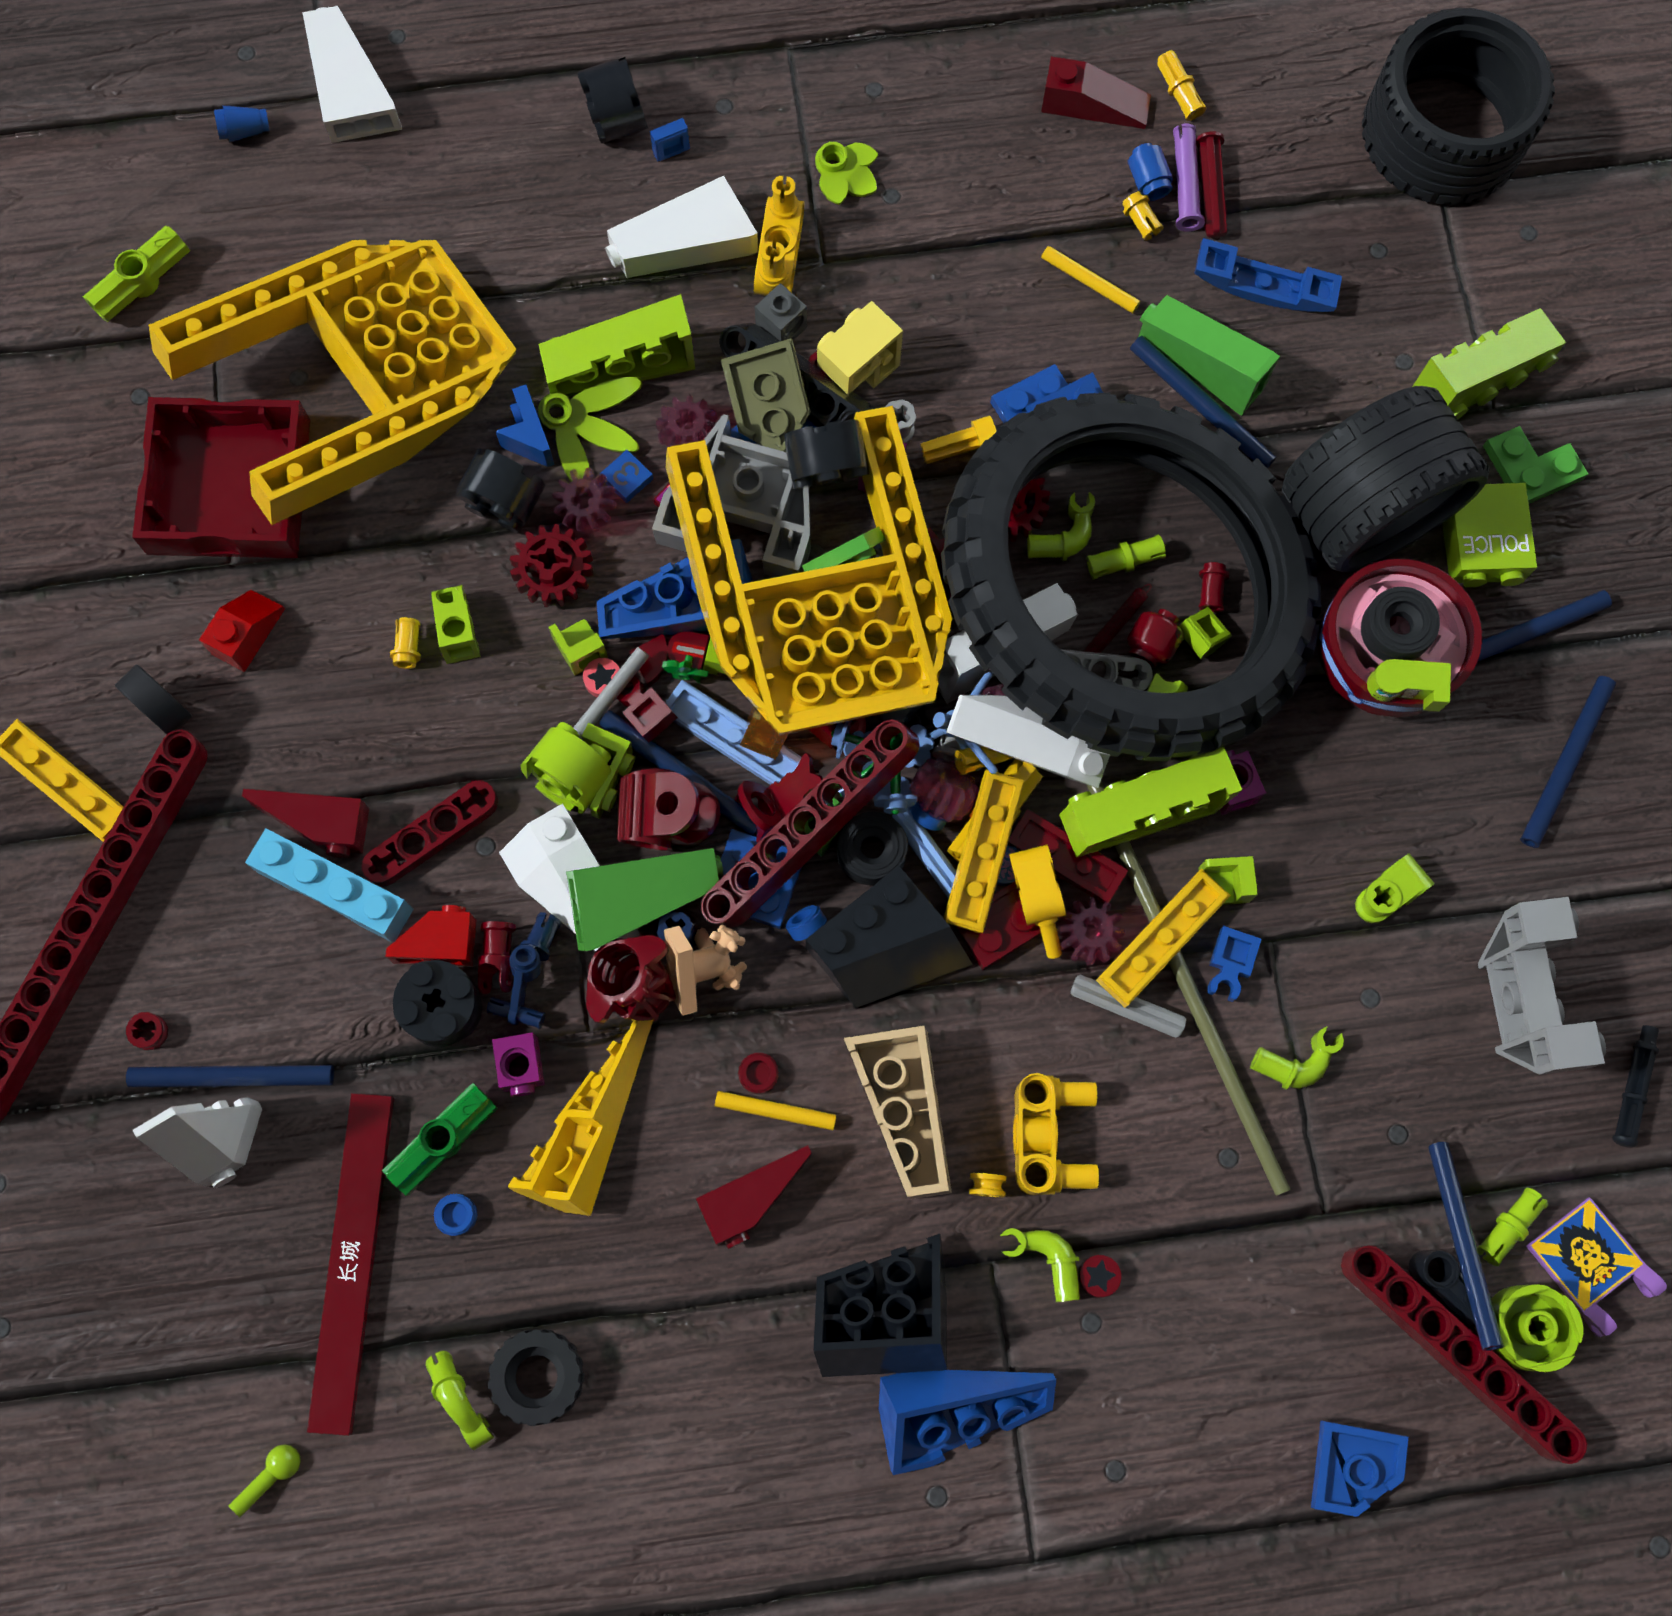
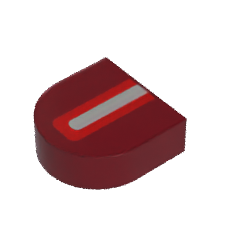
M690 631L675 634L667 645L669 660L683 662L685 656L690 655L693 657L692 668L703 670L710 641L709 635Z

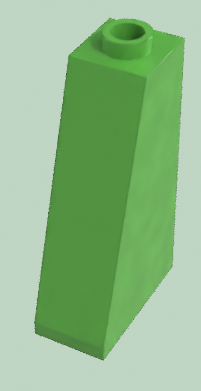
M1168 295L1158 305L1150 304L1140 318V322L1143 324L1138 337L1143 335L1181 371L1241 416L1264 391L1280 358L1274 351Z
M714 848L566 871L578 950H594L704 896L723 877V866L719 855L715 856Z

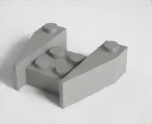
M723 414L704 440L706 441L725 520L770 533L762 559L765 575L780 577L804 572L802 565L807 563L811 551L809 487L793 489L787 452L730 437L729 415ZM669 486L663 494L652 531L656 544L687 552L671 487Z
M1569 897L1520 902L1507 909L1478 962L1479 969L1487 968L1502 1045L1495 1047L1496 1053L1539 1075L1583 1070L1605 1064L1606 1043L1602 1033L1597 1029L1596 1021L1562 1025L1565 1018L1564 1007L1555 993L1553 982L1556 979V970L1552 959L1548 958L1547 953L1576 939V932L1579 928L1578 916L1576 911L1570 906Z

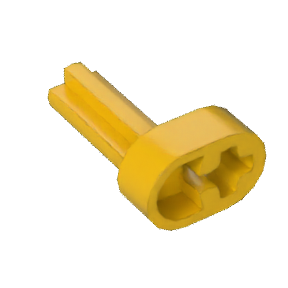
M991 416L971 421L972 427L920 443L926 463L930 464L977 448L979 449L982 443L997 431Z

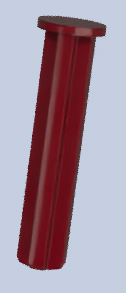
M1210 131L1202 133L1196 138V146L1200 149L1206 235L1210 238L1220 239L1228 231L1221 149L1225 140L1222 133Z

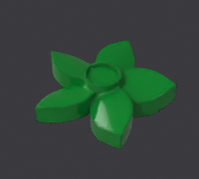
M686 655L683 662L668 660L663 661L662 668L666 672L671 673L672 678L678 680L692 679L700 684L701 677H707L708 675L706 670L692 668L693 657L690 655Z

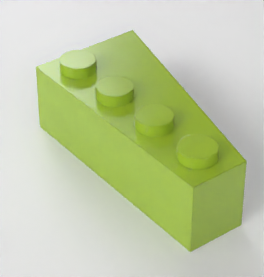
M681 294L538 344L550 393H562L568 397L575 396L596 384L611 379L639 377L644 381L695 369L691 331Z
M1539 308L1506 323L1498 331L1497 336L1493 330L1482 334L1470 346L1466 342L1455 346L1451 350L1452 353L1445 358L1441 353L1431 357L1412 387L1427 386L1436 388L1446 401L1447 406L1450 407L1456 418L1459 419L1468 411V407L1478 403L1479 406H1482L1496 397L1499 393L1498 390L1505 386L1513 389L1528 378L1530 372L1537 369L1540 373L1550 368L1558 361L1559 358L1556 355L1566 342L1543 310Z
M1225 747L1167 768L1148 772L1128 782L1125 780L1115 782L1105 787L1104 791L1091 795L1090 791L1077 794L1068 800V806L1059 816L1077 858L1215 814L1240 793L1242 788Z

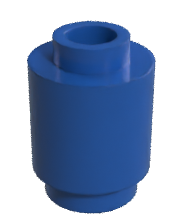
M1145 143L1136 147L1128 159V165L1138 191L1142 195H1147L1150 199L1149 201L1165 197L1173 189L1171 185L1173 177L1161 146Z

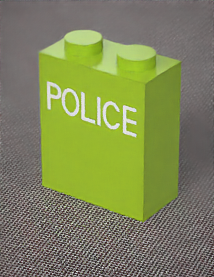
M1526 483L1485 484L1484 488L1473 500L1442 524L1448 574L1458 583H1463L1465 587H1479L1487 582H1501L1503 586L1519 585L1537 568Z

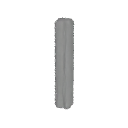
M1078 975L1073 982L1071 995L1175 1038L1179 1037L1185 1028L1186 1018L1180 1014L1138 997L1124 1008L1096 980L1084 975Z

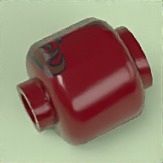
M1159 609L1157 613L1152 611L1143 612L1128 635L1127 644L1131 648L1129 654L1146 660L1151 668H1155L1157 664H1168L1184 639V632L1177 625L1179 618L1165 609Z

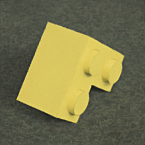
M871 301L864 308L853 310L846 318L844 325L835 333L830 331L822 337L817 346V366L847 395L863 381H866L871 387L875 388L900 366L903 330Z

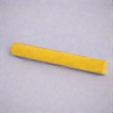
M1047 246L1041 258L1132 314L1138 308L1141 301L1051 246Z
M717 1091L715 1107L834 1130L836 1114Z

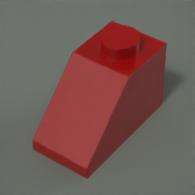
M249 590L218 609L199 638V641L213 656L245 672L285 608L269 598Z
M444 905L442 906V911H429L386 948L385 957L393 964H415L418 962L440 960L455 966L473 967L477 920L470 912H466V908L463 906Z

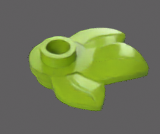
M838 142L825 143L815 156V166L821 174L819 187L825 197L832 203L841 205L848 193L856 197H865L876 193V180L868 166L872 165L877 159L878 152L863 143L855 142L845 147ZM835 160L838 163L830 164L828 161Z

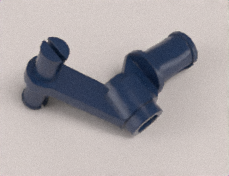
M538 913L527 940L522 941L520 946L516 947L510 955L509 961L512 975L514 976L511 1003L491 997L487 1005V1013L507 1018L508 1023L518 1025L520 1022L537 1029L542 1028V1023H544L546 1016L545 1012L526 1008L525 996L527 982L535 980L541 973L540 961L549 960L551 954L549 948L561 926V921L552 914H550L546 922L547 913Z

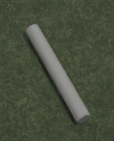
M637 647L573 727L579 734L578 738L583 740L582 734L587 724L595 725L650 657L641 648Z

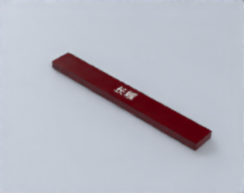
M351 1093L307 1433L347 1436L353 1433L385 1177L382 1170L386 1167L394 1097Z

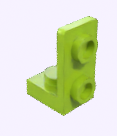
M588 723L582 734L583 741L589 746L593 743L601 746L613 759L610 765L612 772L598 790L590 805L592 816L600 819L604 810L610 812L619 793L615 788L621 776L624 777L631 772L636 756L632 755L631 741Z

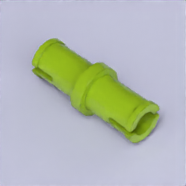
M1158 534L1152 538L1132 544L1127 542L1119 543L1118 548L1092 556L1089 555L1086 557L1089 573L1094 580L1124 570L1126 573L1134 571L1137 565L1160 558L1164 559L1166 558L1164 542Z
M1525 1188L1523 1194L1507 1213L1502 1212L1496 1218V1227L1482 1244L1477 1247L1479 1255H1483L1484 1252L1486 1253L1483 1256L1484 1260L1494 1266H1499L1518 1241H1524L1529 1235L1528 1228L1540 1213L1548 1207L1546 1199L1538 1201L1542 1197L1540 1193L1531 1188Z

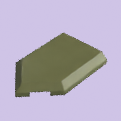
M792 338L721 359L739 433L762 446L786 452L784 434L801 429L811 413Z

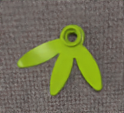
M622 377L611 379L580 392L572 399L562 393H550L540 401L538 406L539 419L547 428L556 430L555 439L561 465L570 482L580 493L586 494L590 492L592 481L588 459L577 435L600 448L623 453L628 450L630 453H635L639 450L638 442L625 431L605 420L590 416L588 413L612 408L629 399L641 389L643 385L641 378ZM555 406L560 407L564 414L561 418H553L549 413L550 409Z

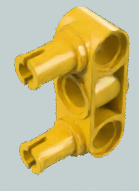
M778 176L773 180V196L767 198L754 278V294L767 296L780 283L792 293L803 225L804 201H799L795 196V181L788 176L786 184H783V176Z
M1033 1073L1023 1078L1015 1090L1013 1149L1015 1154V1178L1021 1191L1034 1196L1054 1195L1055 1193H1061V1189H1098L1099 1170L1097 1164H1061V1160L1056 1159L1058 1148L1056 1110H1060V1106H1096V1082H1060V1078ZM1034 1083L1041 1086L1045 1093L1044 1101L1040 1104L1028 1101L1024 1092L1026 1085ZM1029 1165H1038L1043 1168L1046 1174L1043 1186L1035 1187L1028 1183L1025 1173Z

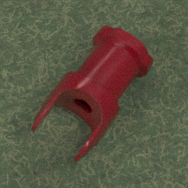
M498 921L482 922L480 930L484 932L483 955L478 959V989L482 994L490 993L492 976L497 971H500V988L505 993L510 992L513 988L514 976L512 975L509 959L511 955L512 933L516 931V924Z

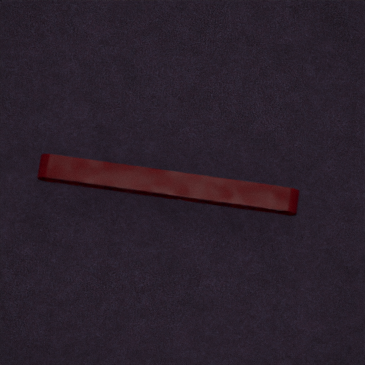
M173 730L161 741L0 1021V1064L4 1061L8 1063V1071L0 1079V1123L7 1115L206 764L208 755L205 746L186 730ZM186 745H191L190 753L184 758L178 759L180 749ZM166 779H172L169 789L158 793L160 784ZM152 813V818L148 825L139 828V821L142 816ZM132 847L129 859L119 863L120 853L124 849ZM107 882H112L109 894L100 898L99 891L101 887ZM87 917H91L92 923L90 928L80 934V923ZM70 952V963L67 967L60 970V958ZM49 988V1000L40 1006L38 1003L39 995L43 990ZM28 1024L29 1034L24 1041L19 1043L18 1032L24 1025Z

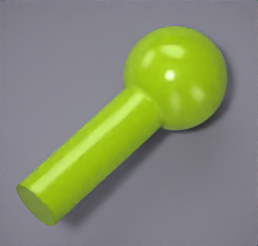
M283 1444L274 1447L269 1452L265 1463L266 1468L228 1505L239 1518L277 1480L291 1478L298 1471L300 1455L294 1447Z

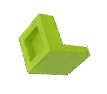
M582 619L562 631L558 629L556 624L548 627L554 642L575 676L583 672L587 664L592 660L608 658L602 640L597 633L594 634L587 620Z
M1253 856L1206 859L1198 868L1199 870L1202 868L1231 895L1223 904L1250 903L1258 895Z

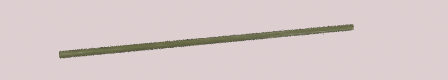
M1102 781L1098 788L1087 785L1091 795L1104 791L1103 789L1105 788ZM1128 841L1115 845L1124 868L1129 870L1127 872L1128 877L1149 922H1151L1161 911V908L1131 843ZM1179 951L1168 962L1275 1195L1291 1190L1182 953Z

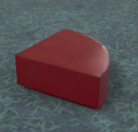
M663 634L639 646L650 656L639 669L648 687L657 682L664 670L662 668L663 661H667L668 658L667 643ZM635 649L629 651L630 656H631V654L634 652Z

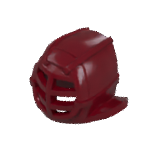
M653 935L627 939L619 938L606 943L595 952L589 964L586 994L587 1010L595 1022L604 1024L613 1012L628 1020L656 1021L658 1020V1015L666 1009L669 1003L675 1001L676 995L671 979L660 961L669 952L666 942ZM613 966H616L609 980L610 972Z

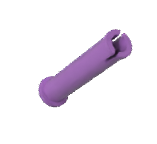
M1184 123L1182 124L1183 135L1180 134L1179 126L1173 129L1179 210L1176 227L1180 231L1192 232L1202 228L1205 224V219L1201 215L1196 127L1193 124Z

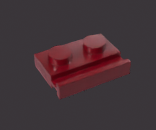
M1016 882L993 895L983 933L954 926L982 970H985L1041 935L1040 926L1036 924L1027 925L1018 892L1020 888L1017 889Z

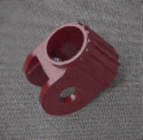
M661 768L638 770L627 774L624 778H620L618 842L647 849L671 851L672 846L701 843L716 829L720 818V804L714 792L708 787L692 782L686 776L672 770ZM698 810H699L698 818H697L696 821L694 822V820H695V818H696V816H697V814H698Z

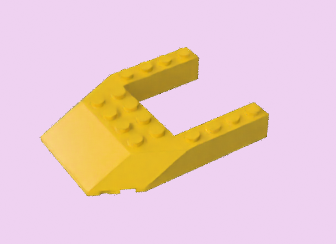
M351 240L148 325L152 351L170 378L174 380L308 322L373 415L249 471L251 495L271 525L407 462L472 412L516 354V348L437 240H418L413 243L406 242L405 240H389V245H367V240Z
M893 406L856 412L854 420H858L859 427L861 428L869 475L862 477L875 526L880 527L886 539L880 543L884 556L744 584L741 582L706 441L667 447L666 471L700 607L721 669L779 735L926 705L935 701L952 616Z

